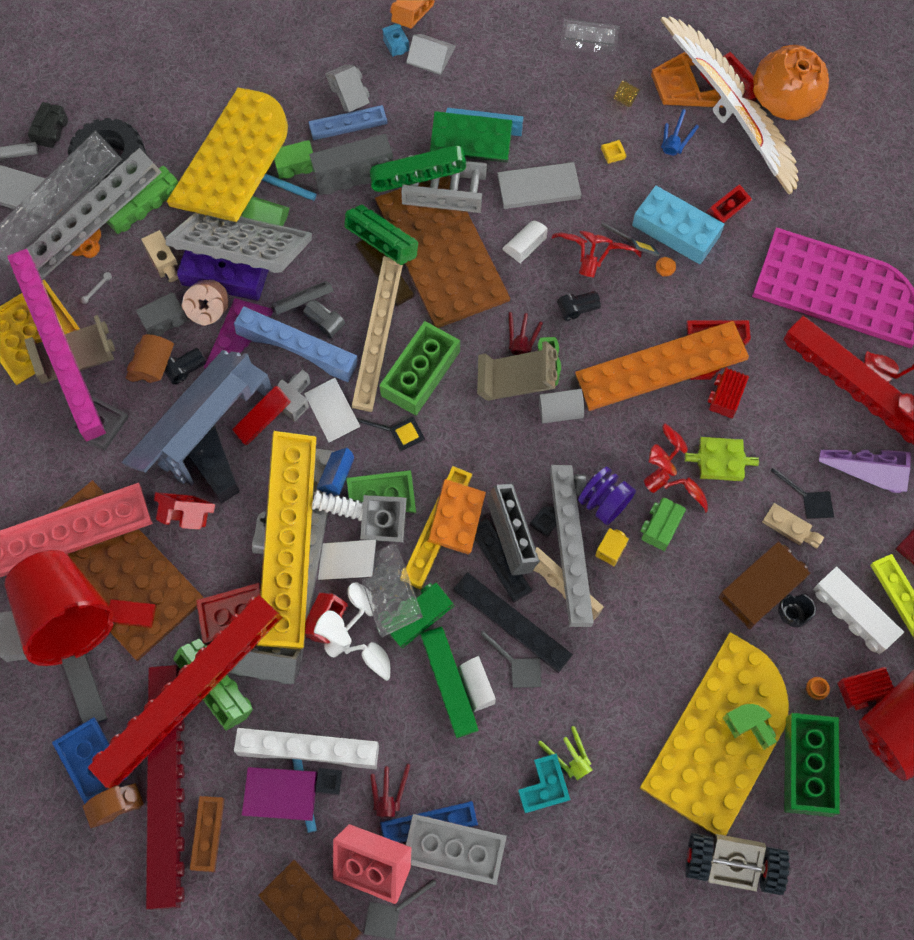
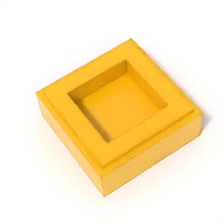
M620 140L601 145V150L608 164L626 159L627 155Z

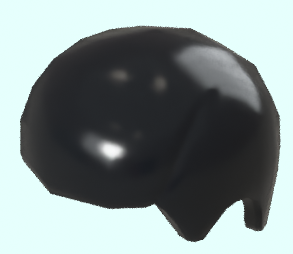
M789 594L780 601L778 613L785 624L799 628L805 626L813 619L816 613V606L813 600L805 594L798 596Z

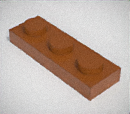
M199 797L190 871H216L225 801L222 797Z

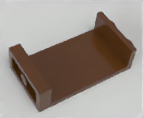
M778 541L724 589L718 598L751 630L801 582L806 580L811 573L808 571L805 563L798 561L792 555L791 550Z

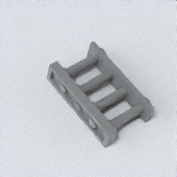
M466 161V169L463 172L449 175L452 176L450 190L438 189L440 178L432 179L430 188L418 187L419 183L410 186L403 185L402 204L481 213L482 193H477L479 179L486 180L487 164ZM460 177L471 178L469 192L457 191Z

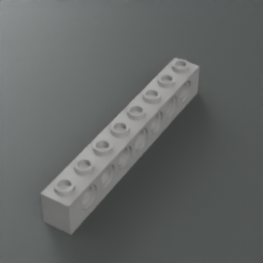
M140 148L132 153L120 166L116 167L108 177L86 194L61 219L57 220L31 246L26 248L35 262L41 279L45 278L162 173Z

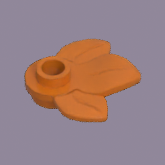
M100 228L72 252L71 255H83L86 258L95 257L100 250L98 243L101 238Z

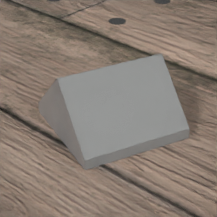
M423 34L413 35L407 64L441 75L455 49V45Z
M364 495L360 539L403 542L406 498Z

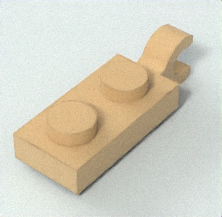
M775 503L762 521V523L798 545L805 541L817 549L824 539L821 534L810 531L812 528L811 524Z

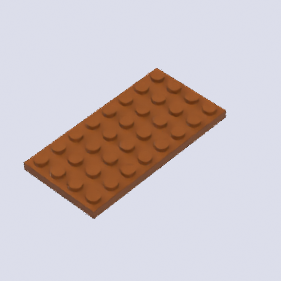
M449 175L440 177L438 189L450 190L451 178ZM431 180L420 182L418 187L430 188ZM402 188L375 197V202L383 219H386L396 228H400L418 241L416 258L407 261L405 266L435 327L446 326L510 301V296L467 211L402 204Z
M92 480L56 511L99 497L105 493ZM139 529L67 554L108 605L110 604V599L155 604L157 606L152 628L114 624L110 631L137 662L197 609L196 600L204 598Z

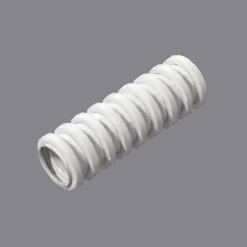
M318 490L314 492L311 506L313 510L318 508V511L325 510V513L331 511L334 515L338 513V516L343 514L346 518L351 516L352 519L358 518L359 521L362 520L363 502L359 503V500L354 502L351 498L346 500V497L339 498L338 495L333 497V494L326 495V492L321 494Z

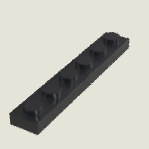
M468 572L453 588L454 592L557 673L563 669L573 656L571 652Z

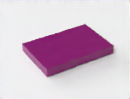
M248 767L242 816L313 821L318 772Z

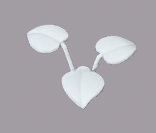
M357 582L352 583L348 587V597L352 604L360 609L359 613L344 627L343 619L337 613L327 611L318 619L314 633L330 641V643L324 644V648L331 657H337L342 652L348 654L351 651L362 649V658L365 663L379 676L388 681L390 678V661L382 647L373 642L369 643L368 646L363 644L350 647L351 638L347 631L364 612L369 616H373L377 611V603L373 594L363 585Z

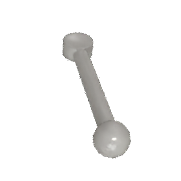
M106 272L103 274L104 278L86 296L81 298L82 304H87L89 298L106 281L111 280V273Z

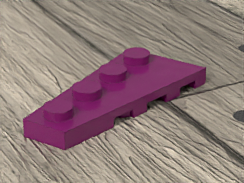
M234 298L204 369L209 366L222 350L228 353L232 351L241 354L244 348L250 344L251 340L236 334L234 322L243 306L269 318L273 314V309Z

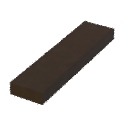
M364 240L356 243L357 250L379 280L383 257L387 256ZM400 276L397 290L396 306L414 297V293L402 276Z

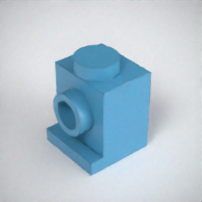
M396 23L382 28L383 41L392 57L409 51V40L400 24Z

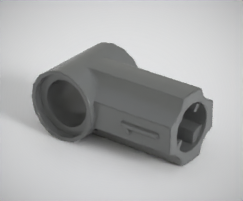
M317 300L310 301L303 311L304 315L317 324L321 332L328 338H332L346 324L337 312H330Z

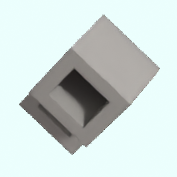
M301 370L299 374L293 375L289 384L284 380H281L278 384V387L281 388L291 401L283 412L293 421H296L309 408L307 399L301 395L302 391L311 383L309 374L304 370Z

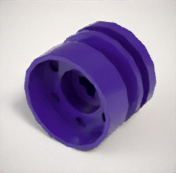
M607 466L589 480L579 496L578 502L582 505L588 502L586 507L588 510H592L598 505L599 508L595 516L604 524L609 525L626 508L634 497L636 490L625 481L615 486L619 476L617 474L611 475L612 470Z

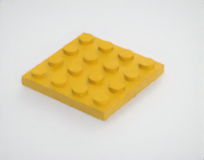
M42 280L64 334L79 330L80 328L45 280ZM23 293L0 306V363L16 385L35 374L24 340L33 337L37 344L42 342Z

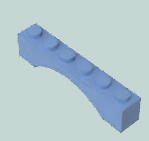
M244 306L234 322L237 335L253 342L271 344L289 350L314 363L329 375L349 382L357 367V355Z

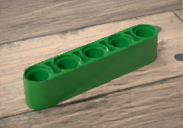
M451 146L375 165L370 169L371 187L374 191L383 192L402 187L403 185H412L463 172L466 169L464 150L460 146Z
M440 626L420 633L456 739L479 731L443 627Z

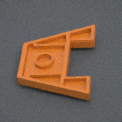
M686 52L652 69L651 76L663 105L714 107L721 99V96L716 89L700 92L690 66L695 64Z

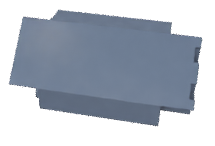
M222 350L121 463L146 473L157 460L159 462L158 466L165 472L170 470L175 474V479L180 483L184 484L186 482L192 486L194 482L183 463L185 457L238 397L247 401L256 390L266 396L272 390L268 375L251 364L247 353L241 356L239 352L231 351L228 353Z

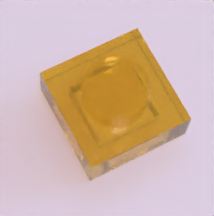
M622 80L613 98L631 107L640 89Z

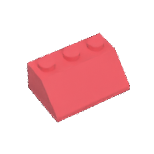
M349 824L333 839V880L396 904L411 868V847Z

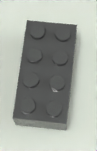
M386 133L309 154L313 177L319 195H329L337 190H347L359 184L371 183L370 169L373 166L393 161V153Z

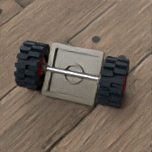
M691 833L690 841L688 842L685 875L687 878L702 881L708 880L709 883L756 892L760 880L762 892L784 895L786 884H788L787 877L789 876L790 858L787 850L766 847L765 843L719 834H716L713 848L712 836Z

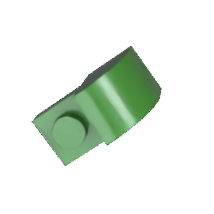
M745 704L730 711L723 717L735 738L752 730L763 750L777 742L774 730L765 723L772 716L761 706Z

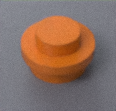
M663 257L656 263V271L662 276H670L676 270V263L671 258Z
M813 677L807 682L806 691L812 699L823 700L829 695L830 687L825 679Z

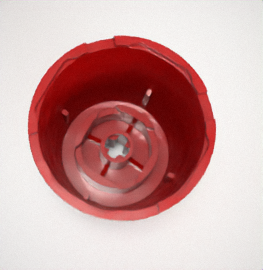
M47 550L35 553L17 563L5 578L4 586L24 655L29 662L35 665L53 666L62 664L63 659L71 656L79 658L98 646L113 628L112 619L115 615L111 607L65 552Z
M914 669L859 720V726L869 743L868 746L872 753L879 757L886 768L902 781H907L914 777Z

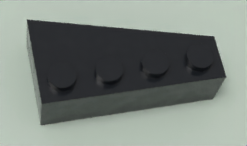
M214 425L188 454V457L222 504L240 491L218 431Z

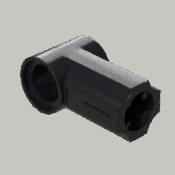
M596 291L577 296L566 294L557 300L565 321H570V318L572 320L576 319L582 313L601 308L600 297Z
M196 347L179 358H169L164 372L173 385L181 383L180 381L186 380L189 373L205 365L206 360Z

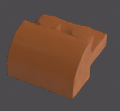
M143 335L141 341L134 348L135 354L127 367L128 373L125 379L131 382L142 379L149 383L160 381L174 343L160 336Z

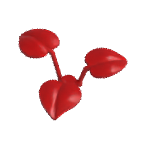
M579 231L580 234L592 243L590 255L586 254L585 257V243H587V240L577 235L561 232L552 235V238L562 237L575 241L581 246L580 262L582 263L579 274L592 278L595 277L597 267L601 266L602 261L611 249L631 250L640 258L642 256V252L635 249V247L613 242V240L602 235H594L588 231ZM608 242V247L597 261L598 257L593 256L596 244Z
M869 351L865 353L864 363L887 382H890L892 378L898 379L914 370L913 364L898 374L899 367L893 359L884 355L873 354ZM909 393L903 394L898 399V408L906 417L914 421V395Z
M665 423L662 426L663 432L674 445V451L668 456L658 444L652 446L648 462L659 466V468L643 480L644 484L652 493H655L662 487L667 489L673 485L684 484L686 490L701 504L706 513L708 512L706 496L695 481L688 477L687 479L683 478L668 483L670 479L669 474L673 477L677 475L676 468L671 462L672 458L679 450L684 454L687 453L688 448L681 435Z

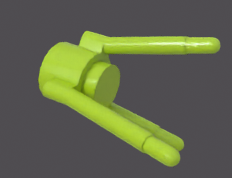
M572 726L571 730L581 755H577L568 738L564 737L563 740L574 760L569 762L571 767L565 764L559 757L558 760L560 766L567 772L570 778L575 776L576 780H579L591 772L592 768L577 730ZM542 741L538 742L547 754H555Z

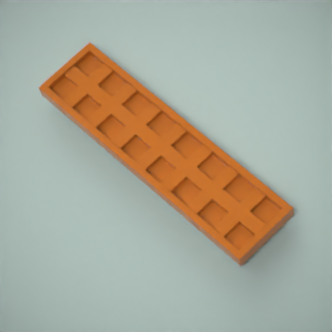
M734 321L576 371L575 376L580 389H582L587 408L591 411L746 361L749 355Z

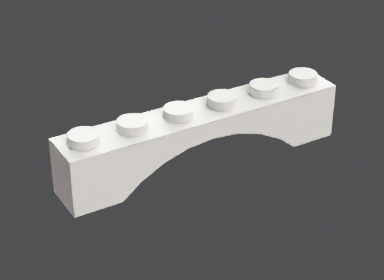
M237 728L234 752L238 756L310 760L367 769L377 768L379 751L377 741Z

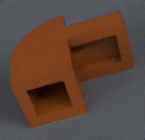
M134 783L121 788L116 786L92 797L82 807L91 829L112 822L120 814L139 809L144 803L137 785Z

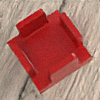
M155 492L154 501L159 504L156 520L165 525H169L171 520L180 521L179 526L181 528L201 529V527H206L208 513H214L215 504L195 495Z

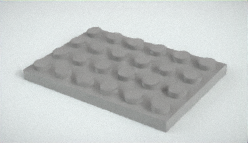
M194 213L166 237V245L172 246L177 250L184 249L192 251L194 254H205L215 259L222 258L230 260L232 263H243L253 268H264L273 273L282 272L311 242L312 233L241 216L237 222Z

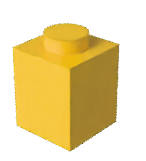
M609 528L595 556L615 567L629 538L622 531Z

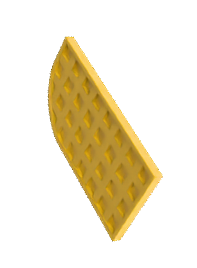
M238 87L168 198L167 203L169 207L237 222L287 137V118L278 101L266 93Z
M731 632L725 639L640 786V789L714 836L716 834L727 835L776 745L775 743L763 750L752 730L735 738L723 717L730 711L745 704L761 706L772 716L765 723L772 727L776 734L775 739L778 742L786 726L789 707L786 686L774 663L760 649Z

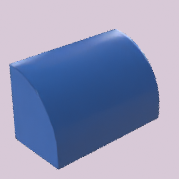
M348 448L332 452L317 486V489L321 492H326V495L333 494V497L341 493L354 461V455Z

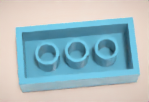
M658 186L653 188L636 211L632 224L633 227L698 264L703 262L720 238L725 225Z

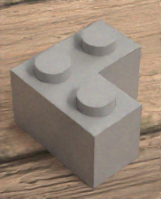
M343 65L325 73L332 92L338 94L344 111L351 112L369 103V92L362 85V74L358 68L353 65Z

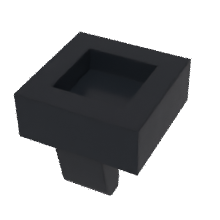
M318 768L315 793L339 795L342 770Z

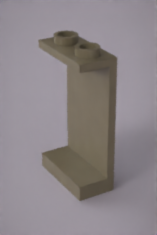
M98 315L94 316L96 324L65 334L80 371L114 360L112 352L116 350L112 340L107 339L106 334L109 333L105 321L101 322ZM33 337L25 339L24 341L36 377L41 384L58 379L43 342L37 344Z
M545 341L540 351L495 360L487 354L478 355L477 394L485 400H495L555 389V381L557 380L555 361L558 358L556 349Z

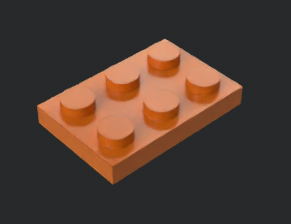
M445 479L442 483L427 542L470 554L486 492Z

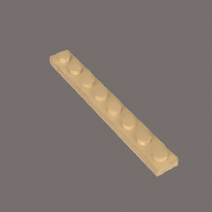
M385 256L382 261L352 402V408L369 412L373 411L403 266Z

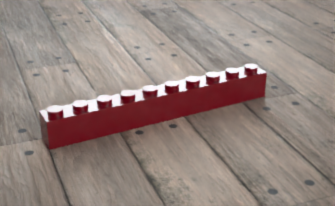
M177 665L149 667L148 702L156 699L162 693L161 689L170 681L173 682L179 676L178 672L180 669ZM184 719L148 755L147 910L181 908V902H184L185 899L184 887H181V877L185 873L184 862H181V852L185 848L184 837H181V827H184L185 824L184 812H181V803L185 799L184 788H181V778H184L185 775L184 764H181V755H184L185 751L184 741L181 740V731H184L185 728Z

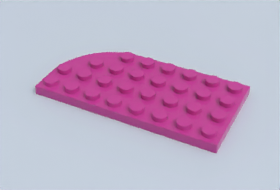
M776 227L752 297L910 349L913 347L914 287L900 271L886 262Z

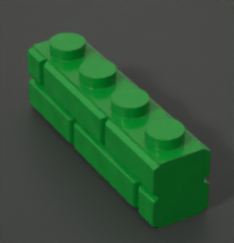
M362 204L355 207V209L352 208L346 211L344 227L401 266L407 263V261L416 258L418 241L415 238L409 236L400 228H396L386 219H383L373 210L368 209Z

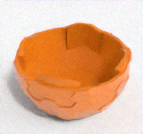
M801 45L783 46L769 53L761 60L753 77V91L758 101L772 115L785 120L802 119L818 111L827 96L829 88V74L825 62L812 50Z

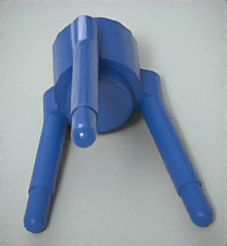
M685 109L682 110L675 131L670 137H668L669 124H665L661 148H663L666 154L672 156L678 153L681 154L684 146L699 128V125H695L681 143V139L677 135L686 112Z

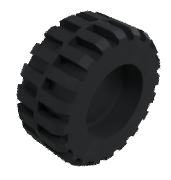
M104 118L101 121L96 119L91 124L86 123L83 125L84 128L78 129L75 133L76 136L71 138L67 152L69 155L68 160L78 181L85 189H89L91 192L116 167L120 166L139 148L147 155L138 131L129 123H123L119 119L111 120V118ZM119 149L123 151L122 155L111 163H93L94 159L106 150Z

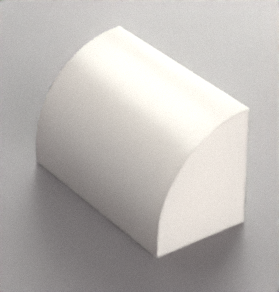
M531 221L502 250L521 263L547 238L548 228L540 222Z
M479 656L460 665L458 672L473 712L494 705L496 698Z

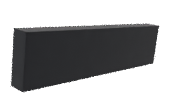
M488 518L479 522L474 540L512 602L514 603L532 593V589L523 574L511 575L499 536Z

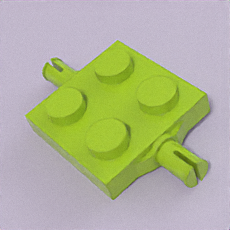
M700 437L698 454L685 453L684 457L685 462L698 463L700 479L743 481L745 478V465H759V457H746L743 439Z

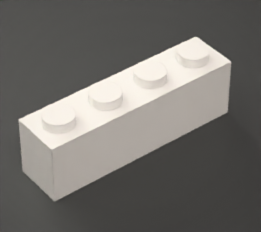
M835 567L813 589L816 592V597L821 602H826L832 608L833 614L837 618L843 619L849 625L851 632L857 636L860 635L866 641V646L879 655L904 633L838 567Z

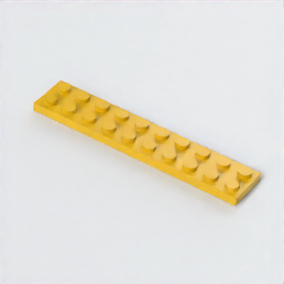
M274 431L272 434L260 596L283 618L256 646L288 649L304 648L312 518L311 506L313 502L316 453L315 436Z

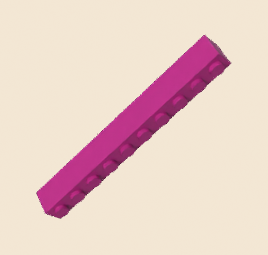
M28 249L8 255V260L81 435L87 442L106 434Z

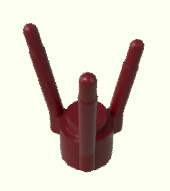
M509 312V349H511V353L514 355L531 352L532 346L543 325V322H539L530 341H528V338L525 336L528 313L524 314L520 335L514 339L513 313Z
M406 764L395 802L394 797H388L389 767H384L383 797H380V799L378 798L375 775H370L374 800L373 810H376V816L395 817V811H400V801L409 774L410 764Z

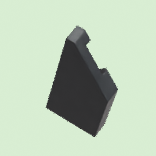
M552 506L543 507L530 522V526L546 538L557 526L555 509Z

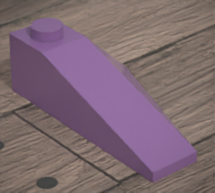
M821 450L819 462L880 488L887 489L890 492H907L911 452L881 450V455H874L869 453V450H861L856 455H852V452L848 450Z

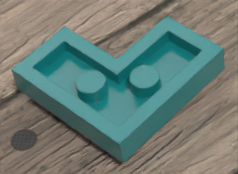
M557 753L535 759L534 764L540 784L518 790L524 814L570 801Z

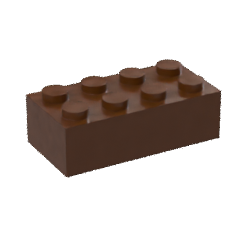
M295 859L258 895L297 940H357L363 934Z

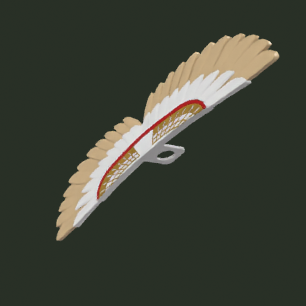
M662 17L660 20L671 33L672 38L693 60L692 62L720 94L721 99L713 108L714 114L722 123L726 122L732 113L736 116L756 149L760 151L773 175L777 177L786 192L792 194L793 190L797 189V182L799 181L797 176L798 170L794 165L796 160L790 154L792 151L784 143L786 140L779 133V129L773 125L774 122L766 116L767 113L760 108L761 106L758 103L742 98L745 87L743 82L740 83V78L738 74L735 75L732 65L729 66L727 59L722 56L717 48L714 49L709 39L706 40L699 30L696 33L689 24L686 26L681 20L677 21L672 17L668 19ZM721 105L726 108L725 116H721L719 113Z

